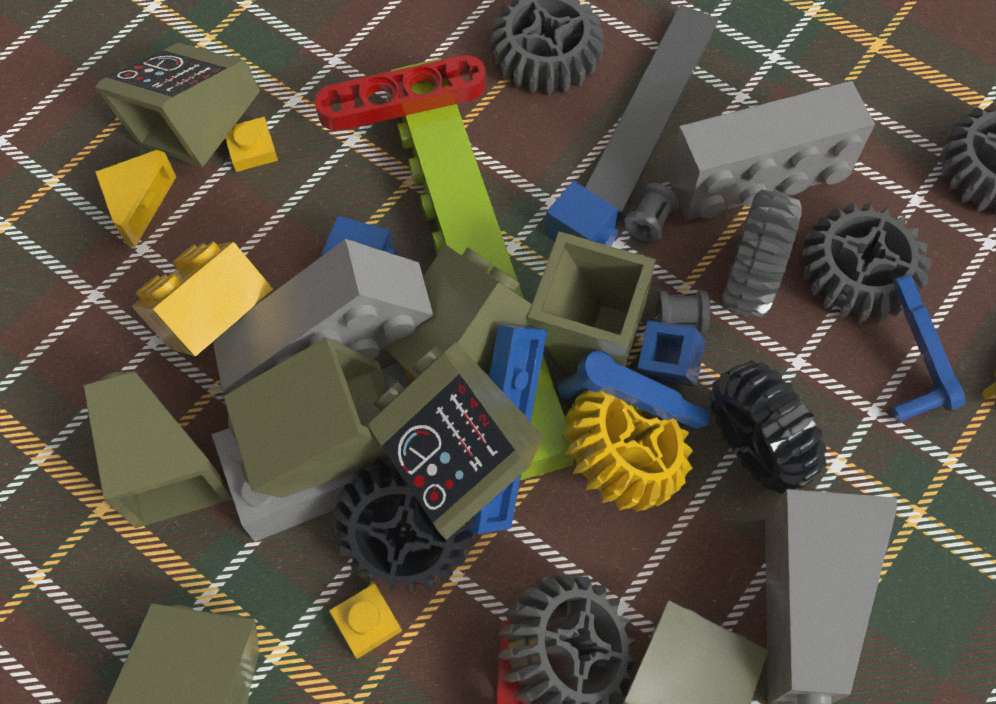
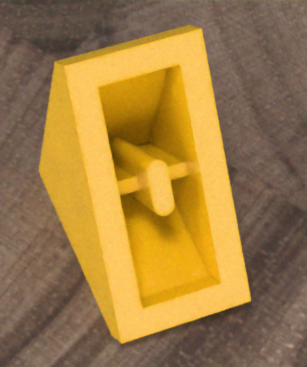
M159 150L96 171L112 221L126 244L134 248L176 179V175L165 152Z

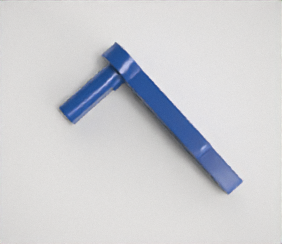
M906 274L894 279L893 285L903 306L905 318L933 382V388L927 390V393L890 407L894 419L899 423L941 405L947 411L964 406L966 401L963 389L953 373L928 310L922 303L911 275Z
M594 351L585 356L577 366V373L562 381L558 386L560 396L566 400L576 397L587 389L594 392L604 391L667 421L675 419L694 429H699L709 423L710 414L707 410L682 399V395L679 392L616 363L610 355L602 351Z

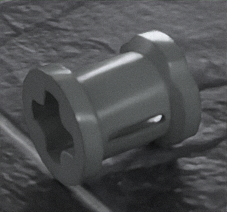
M652 182L647 183L643 187L640 203L635 211L629 212L624 219L626 230L635 238L647 243H656L660 240L664 222L669 214L677 211L680 205L679 197L674 191L665 185Z
M702 290L698 291L696 295L669 296L667 291H659L656 306L657 322L697 327L700 332H707L710 324L708 292Z

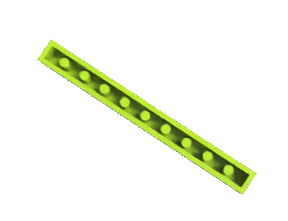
M441 58L393 69L391 71L441 60ZM446 78L442 79L443 88L449 87V85L447 86ZM423 81L416 83L411 90L416 94L424 95L432 92L435 86L430 82ZM387 92V98L389 101L392 95ZM457 104L402 116V123L397 124L398 133L403 149L411 148L414 158L408 159L413 182L415 185L423 184L425 194L420 195V202L426 222L434 220L437 232L431 233L436 255L439 254L445 244L461 255L468 247L492 264L487 271L488 274L496 266L518 282ZM518 285L514 292L523 297L520 286ZM542 356L531 423L544 435V438L530 467L521 474L520 480L569 467L574 462V458L564 455L570 443L561 435L568 425L564 420L565 417L544 356Z

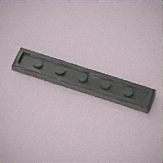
M683 5L679 6L585 187L618 209L617 219L621 220L716 30L719 19L717 17Z

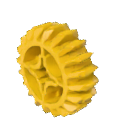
M587 389L576 397L575 402L571 405L572 408L569 409L568 414L564 418L568 426H566V430L561 436L570 443L564 455L576 460L577 465L573 473H582L588 480L586 490L597 488L600 491L602 503L614 500L619 511L626 508H632L635 512L647 510L669 500L670 496L678 492L681 486L686 483L684 477L692 469L687 459L693 450L684 443V439L689 432L681 429L677 420H664L604 391L594 392Z

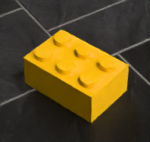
M213 241L208 245H205V243L198 247L193 245L173 261L177 269L169 276L166 274L162 277L156 275L136 291L140 300L131 307L169 349L197 356L269 294L273 288L234 242L216 244Z

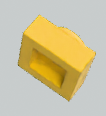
M265 116L235 124L225 137L236 172L278 161Z
M375 583L329 610L357 659L402 632L400 625Z

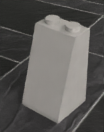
M787 489L765 518L768 704H832L851 694L897 510L896 497Z

